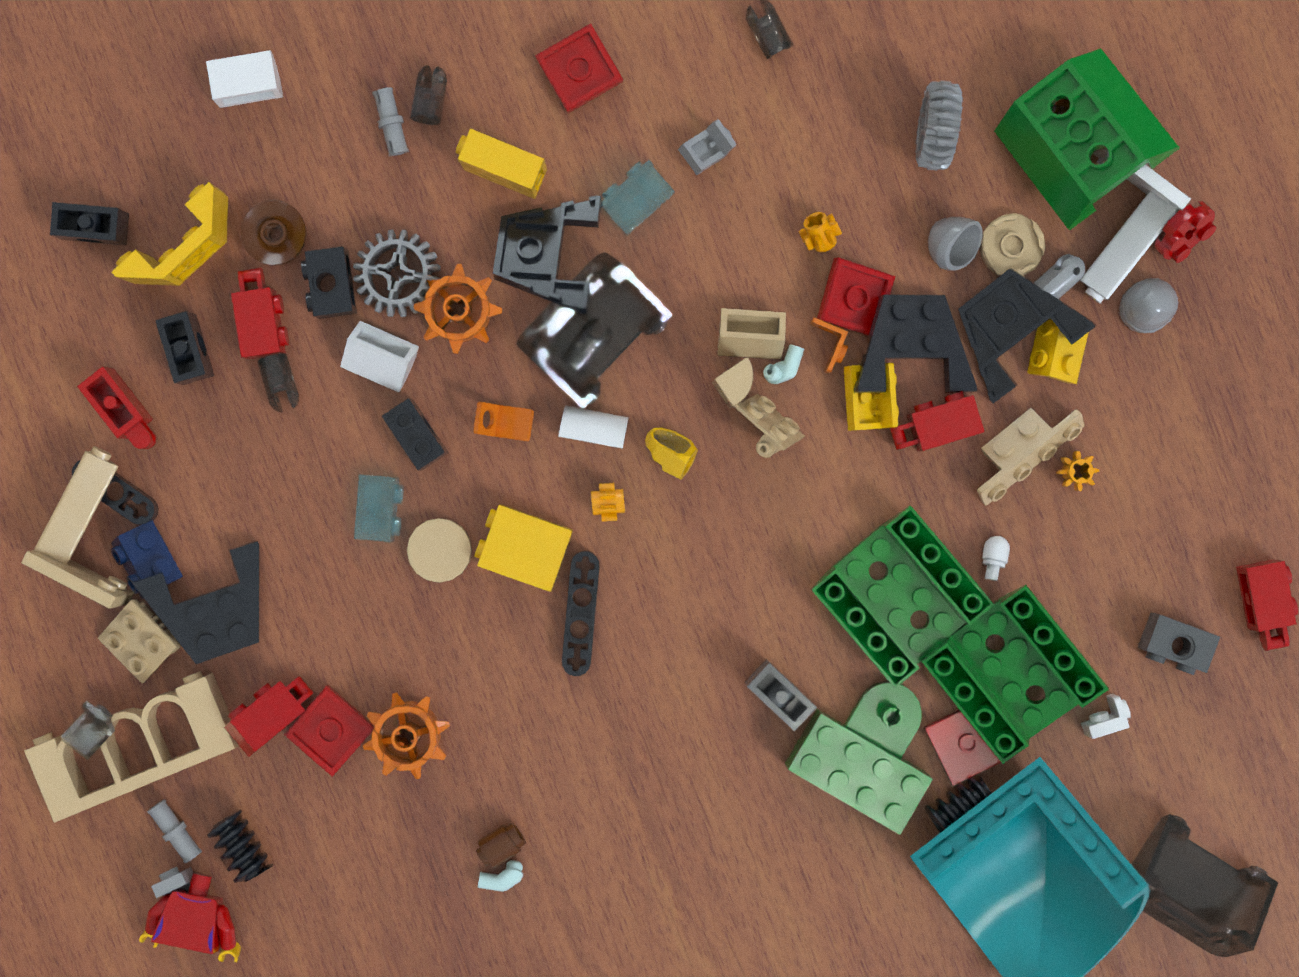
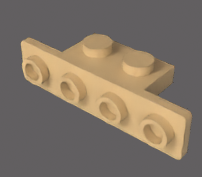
M1030 408L981 448L983 454L1000 471L977 489L981 502L987 506L992 501L1000 500L1010 486L1017 481L1020 482L1026 479L1036 465L1041 461H1047L1052 458L1057 452V448L1067 440H1074L1085 426L1082 414L1076 409L1055 427L1051 428Z

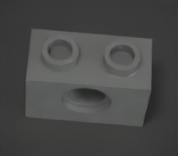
M1150 612L1137 648L1147 651L1146 658L1164 664L1167 658L1177 662L1175 669L1194 675L1196 670L1208 672L1220 636ZM1181 637L1183 647L1180 652L1174 653L1172 643L1176 638Z
M767 659L745 681L746 686L794 731L817 708L806 695Z

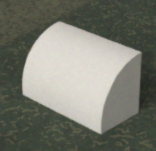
M271 50L206 61L212 100L220 108L283 97L279 72Z
M359 321L347 339L340 367L396 392H400L411 371L419 346Z
M565 405L558 436L623 449L629 417Z

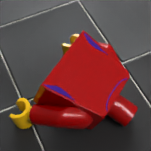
M193 873L189 890L176 889L171 893L165 894L148 911L145 931L139 938L141 943H144L147 937L152 938L151 942H154L153 948H156L158 944H164L212 955L218 952L221 947L218 957L220 962H224L226 954H231L234 957V962H237L241 951V946L236 942L235 927L228 907L223 905V898L208 895L212 876L201 873Z

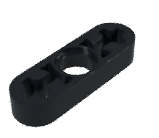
M79 460L78 462H76L75 465L73 466L72 476H73V474H74V472H75V470H76V468H77V466H78L80 460ZM115 472L110 484L113 482L121 484L124 490L123 496L120 500L113 501L109 498L106 490L101 501L134 524L141 525L151 520L154 521L159 511L157 502ZM129 500L136 504H144L146 502L148 504L146 511L149 514L148 516L138 517L137 508L132 505H126L124 509L122 506Z

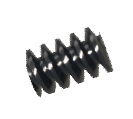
M980 776V782L972 777L968 778L969 790L962 784L957 785L959 796H956L951 791L946 792L948 803L937 798L935 800L937 810L929 805L925 806L926 813L939 833L992 794Z
M242 810L231 814L215 824L207 835L208 838L220 837L214 848H226V851L220 857L221 860H233L227 871L239 870V874L233 880L234 883L247 882L273 866V864L262 865L268 857L266 852L256 854V851L261 846L260 841L249 842L255 835L254 830L243 832V829L248 824V820H236Z

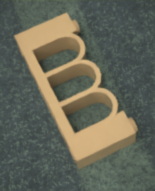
M201 671L184 677L182 678L184 685L175 688L174 691L156 696L146 704L144 709L135 707L123 709L107 718L102 726L91 724L77 728L67 735L62 734L54 738L51 732L34 739L33 743L35 746L24 752L53 822L55 823L238 747L239 745L224 728L231 721L227 716L230 713L213 673L203 676ZM171 701L181 706L199 748L175 758L171 757L156 719L157 708L161 702ZM123 718L131 719L139 724L157 764L131 776L114 734L116 724ZM78 736L91 737L98 743L114 783L92 792L88 791L73 753L74 742Z

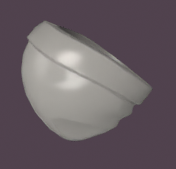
M954 216L937 221L932 226L928 237V250L932 260L939 268L947 271L959 270L970 264L981 245L983 237L982 226L978 221L966 217Z
M1159 278L1142 280L1130 287L1122 296L1119 307L1120 317L1124 324L1132 331L1153 333L1163 328L1172 320L1178 309V296L1173 287L1166 281Z

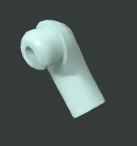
M789 344L783 361L768 364L764 368V378L771 384H780L794 378L797 374L804 349Z
M510 860L506 863V869L500 874L480 872L478 888L502 892L509 890L519 883L523 877L522 863Z

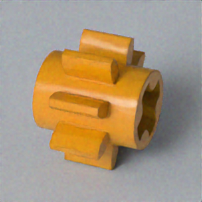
M823 212L810 214L804 220L805 228L799 230V234L807 249L810 251L814 248L817 252L831 250L837 244L836 236L842 234L833 214L826 216Z
M1080 451L1073 452L1072 460L1067 457H1061L1060 459L1064 465L1062 470L1056 471V474L1062 475L1065 479L1062 486L1068 487L1074 483L1075 491H1082V483L1094 486L1095 483L1091 478L1093 473L1099 472V469L1093 468L1091 464L1094 457L1087 456L1081 459ZM1073 466H1082L1079 470L1082 474L1081 477H1073L1076 472Z
M614 483L599 484V491H591L593 515H601L602 522L617 521V513H625L623 489H615Z

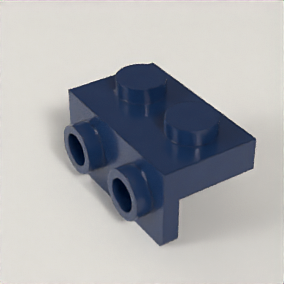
M153 520L117 536L111 542L113 546L111 553L118 565L124 566L128 574L126 579L133 593H138L141 599H143V596L135 588L134 581L162 572L166 584L169 585L183 577Z

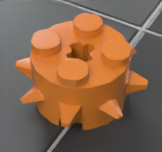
M462 264L456 265L452 276H444L438 280H427L430 288L425 295V300L414 304V310L423 313L429 324L423 338L427 341L440 335L444 339L449 340L453 354L459 353L463 342L471 341L475 338L487 343L489 337L485 329L489 325L490 318L502 314V308L491 304L486 294L492 280L487 277L475 282L470 277H466ZM456 302L459 305L465 303L463 308L465 312L461 316L458 314L451 316L450 313L454 311L451 308L453 303Z
M396 692L392 693L391 707L384 713L368 712L367 718L374 725V730L372 732V739L363 745V749L375 751L378 759L381 762L384 761L382 774L385 776L396 768L398 771L410 770L415 779L421 778V766L429 758L444 760L447 756L438 744L441 732L450 727V723L437 720L434 712L429 708L430 697H424L419 703L414 701L403 702ZM404 729L412 732L411 742H408L407 738L400 737Z

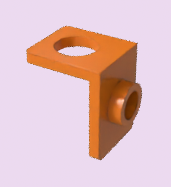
M812 318L809 325L838 336L824 370L825 373L829 374L832 372L835 362L841 364L848 346L843 343L848 331L817 318Z
M478 402L473 432L474 434L529 441L534 411L526 408ZM488 410L490 413V422L488 426L485 428L483 425V416L485 412Z

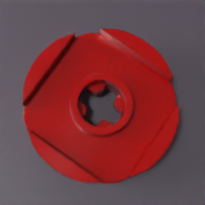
M1199 201V207L1194 208L1191 204L1186 206L1165 224L1162 231L1166 235L1162 242L1158 238L1155 241V249L1165 259H1173L1176 263L1184 261L1191 253V249L1200 240L1205 241L1214 234L1216 226L1213 224L1215 212L1205 202Z

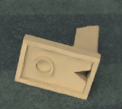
M93 446L92 450L85 451L36 547L34 550L26 552L21 563L111 609L130 602L134 593L126 589L127 583L113 576H109L107 579L70 559L119 467L110 461L112 456L110 453Z

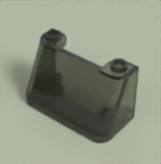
M608 253L597 255L572 280L590 282L587 314H581L551 302L517 340V347L582 409L587 404H592L598 399L601 394V381L598 378L641 333L645 335L659 334L667 326L668 320L672 316L622 262Z
M1171 814L1162 817L1131 864L1149 885V897L1143 912L1210 954L1219 957H1229L1253 951L1279 882L1269 877L1268 873L1260 867L1250 866L1249 868L1235 869L1189 840L1191 829L1183 818Z

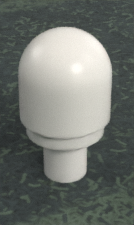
M992 536L984 544L982 564L987 565L985 579L997 581L1000 568H1005V564L1008 562L1010 546L1008 541L1001 536Z

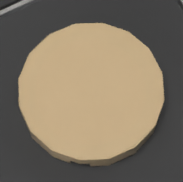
M1017 213L1005 214L990 222L983 231L980 245L981 258L986 267L998 276H1001L1010 268L1023 276L1028 274L1038 266L1045 251L1044 234L1039 225L1032 219Z
M442 518L427 520L416 527L409 538L407 547L409 563L414 571L424 579L438 583L450 581L463 573L470 563L472 552L470 537L464 528L453 520Z

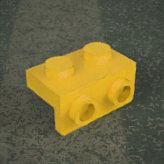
M1048 319L1037 328L1027 370L1028 374L1045 376L1069 384H1077L1088 333L1071 345L1052 319Z
M885 363L886 392L854 393L855 382L859 379L862 366H844L848 431L898 427L899 408L896 400L897 377L894 372V364Z

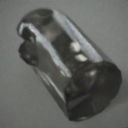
M760 0L765 16L758 19L756 13L749 5L746 9V20L766 59L769 60L778 52L791 48L793 43L772 3L767 0Z
M427 65L418 72L410 115L411 120L422 124L440 125L447 87V76L441 67L437 66L433 74L431 68Z
M600 318L588 320L560 357L562 361L583 376L592 367L612 337L610 326L599 340L590 334Z
M278 353L259 359L257 364L270 406L275 411L282 413V405L277 392L286 390L290 404L295 409L299 402V394L287 354Z

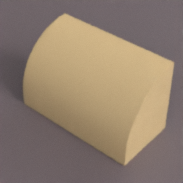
M721 308L717 355L781 360L785 344L786 313Z
M746 357L712 382L729 408L742 401L751 389L753 368L749 358Z

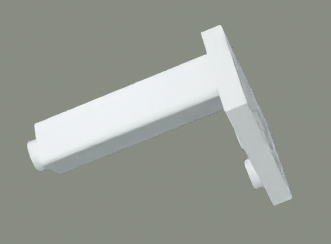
M1097 149L1093 153L1099 158L1097 161L1098 165L1105 163L1109 157V151L1106 149ZM1147 165L1127 178L1128 181L1147 194L1146 197L1080 279L1088 287L1085 293L1098 303L1110 298L1162 232L1165 224L1178 210H1183L1191 200Z

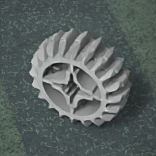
M940 80V82L932 81L926 87L920 109L915 143V159L919 167L935 171L939 169L945 170L953 161L958 143L963 109L962 90L959 84Z
M391 229L388 230V240L385 241L384 237L378 233L375 236L379 244L374 246L372 242L367 240L365 245L370 249V252L366 254L363 251H358L357 253L360 258L365 260L364 264L354 263L353 265L354 269L363 271V274L353 277L354 282L364 283V285L357 289V293L359 295L370 293L365 298L364 303L369 306L377 300L374 309L377 313H381L385 306H387V316L393 317L396 308H398L400 316L406 317V307L409 306L411 311L417 314L418 311L414 310V304L425 300L423 296L430 288L427 280L440 279L432 276V273L441 271V266L439 264L430 265V262L434 261L438 256L435 252L425 255L430 248V244L425 241L417 246L420 241V236L414 234L407 241L408 232L401 230L399 239H396V234ZM396 248V252H393V257L389 263L375 265L376 260L384 252ZM407 249L418 255L422 263L423 273L408 269ZM400 265V269L410 276L404 275L402 279L399 277V281H395V278L384 271L391 272L392 269ZM372 274L386 278L388 282L387 290L389 291L388 298L378 293L373 284ZM420 283L414 293L408 297L398 299L406 284Z

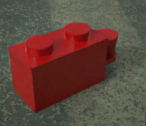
M262 268L238 271L240 292L231 293L241 358L249 360L286 354L285 346L289 345V335L286 326L282 327L280 314L284 313V303L281 294L277 295L276 290L270 287L266 288ZM257 282L258 289L249 290L248 283Z
M102 366L77 386L116 438L128 439L138 449H150L156 444V435L147 425L154 419L114 368Z
M962 391L945 396L946 403L933 406L932 401L913 406L915 412L907 414L909 423L890 428L896 450L916 445L917 451H925L984 433L974 395L964 397ZM911 428L914 440L907 441L904 429Z
M1275 559L1236 566L1248 629L1259 632L1260 642L1264 651L1289 647L1290 641L1287 626L1297 625L1295 616L1298 615V605L1295 598L1291 596L1289 584L1292 583L1290 568L1285 565V561ZM1276 629L1277 636L1271 637L1270 630Z
M300 676L286 687L281 681L273 687L267 683L253 694L256 700L251 705L246 707L242 703L227 715L231 721L224 728L246 755L250 757L305 711L301 704L313 695L314 692ZM292 688L300 696V699L296 700L290 693Z

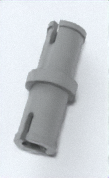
M388 87L373 91L372 94L375 98L380 118L377 123L379 129H383L389 157L408 153L409 149L407 148L401 125L404 123L402 115L398 114L393 88Z
M165 799L147 811L164 833L162 838L165 842L169 841L183 859L184 864L202 852L201 848L197 846L186 831L187 825L185 822L178 820Z

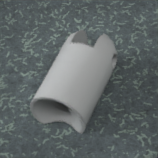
M1070 254L1063 255L1034 283L1060 299L1084 276L1085 264L1080 257Z

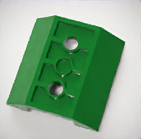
M1102 49L1068 59L1016 99L994 130L1069 231L1096 211L1093 206L1096 201L1146 164L1153 169L1180 149ZM1060 99L1069 100L1070 107L1066 113L1059 115L1053 113L1052 109L1055 102ZM1097 149L1109 151V157L1103 164L1097 165L1091 162V155Z
M911 505L880 525L835 563L811 588L813 593L895 689L920 669L917 664L964 624L969 626L995 605ZM880 561L886 566V574L883 578L875 580L871 578L869 568L872 563ZM918 610L924 611L927 615V623L922 628H914L910 622L911 615Z
M1027 584L994 602L995 605L970 626L964 624L922 660L925 667L1002 764L1028 747L1031 737L1079 704L1083 708L1109 690V687ZM996 634L1004 639L1005 645L1000 650H992L987 646L986 639L990 635ZM1037 685L1042 687L1045 691V696L1039 701L1029 699L1026 691L1030 686Z

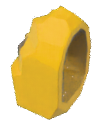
M653 428L647 433L645 438L646 447L650 450L653 460L662 465L664 472L682 480L688 473L698 452L693 442L683 435L665 428Z

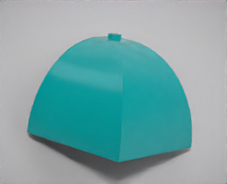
M1041 757L1033 761L910 856L1002 977H1084L1128 933L1142 913L1150 891L1146 881Z

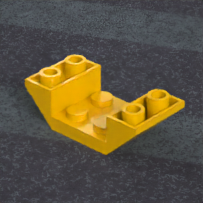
M210 182L206 185L201 184L189 194L190 200L185 206L197 217L202 225L200 227L194 226L188 230L182 238L184 242L175 250L171 248L163 253L158 262L153 257L138 250L128 251L117 260V267L111 273L115 277L133 284L180 286L227 242L228 196Z

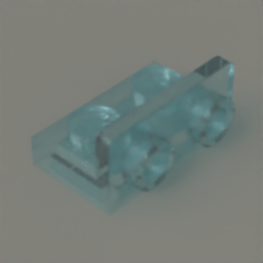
M650 160L644 165L640 161L636 163L626 173L629 178L620 186L614 183L602 194L604 200L601 202V207L626 236L675 194V191L656 171L654 164Z
M359 475L354 539L391 543L394 542L395 536H400L401 517H396L397 504H402L404 485L399 484V478Z

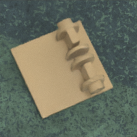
M756 394L735 406L739 412L764 433L756 445L757 453L761 457H771L773 454L780 450L784 451L805 437L799 431V425L789 417L784 418L775 410V404L765 396Z
M132 599L98 639L143 684L170 654L175 653L181 645L168 628L163 630L165 627L164 623L160 625L156 623L159 619L157 615L151 618L154 614L145 606L144 602L140 603L137 599Z

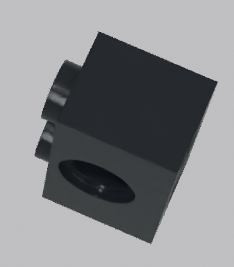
M52 202L50 235L61 240L127 246L129 213L113 207Z
M343 246L305 251L306 260L301 261V270L304 280L309 281L310 292L305 295L308 312H313V316L318 319L357 314L349 251ZM333 275L335 278L334 288L331 291L323 292L320 286L321 280L325 276Z
M185 311L155 320L175 384L186 385L215 376L196 314Z
M406 399L382 415V418L418 471L424 470L449 453L413 399Z

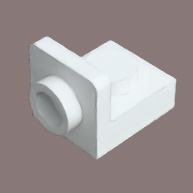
M1115 694L1106 696L1111 714H1108V711L1097 712L1089 716V721L1081 723L1086 736L1095 739L1130 728L1127 720L1131 717L1127 702L1124 699L1121 700L1120 696Z

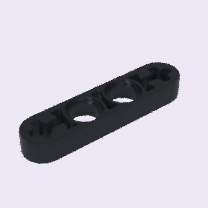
M590 551L577 553L570 565L562 666L565 672L572 676L585 674L591 664L600 564L597 556ZM583 556L589 557V562L595 565L594 569H589L587 574V580L594 579L593 586L584 582L574 584V577L581 579L582 570L576 567V562H581ZM585 588L590 591L592 600L587 606L581 607L574 602L573 594L577 589ZM576 620L584 621L589 627L588 634L583 638H576L570 632V626ZM568 641L575 644L588 643V649L581 647L580 658L586 660V664H581L579 670L573 669V664L567 662L568 658H573L575 646L568 647Z

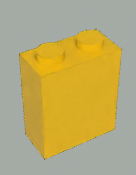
M471 128L467 136H461L456 148V154L459 155L458 161L465 171L536 199L547 172L544 158Z
M502 504L498 505L497 510L491 509L485 527L490 528L486 540L480 539L474 556L479 558L477 566L551 592L573 529Z

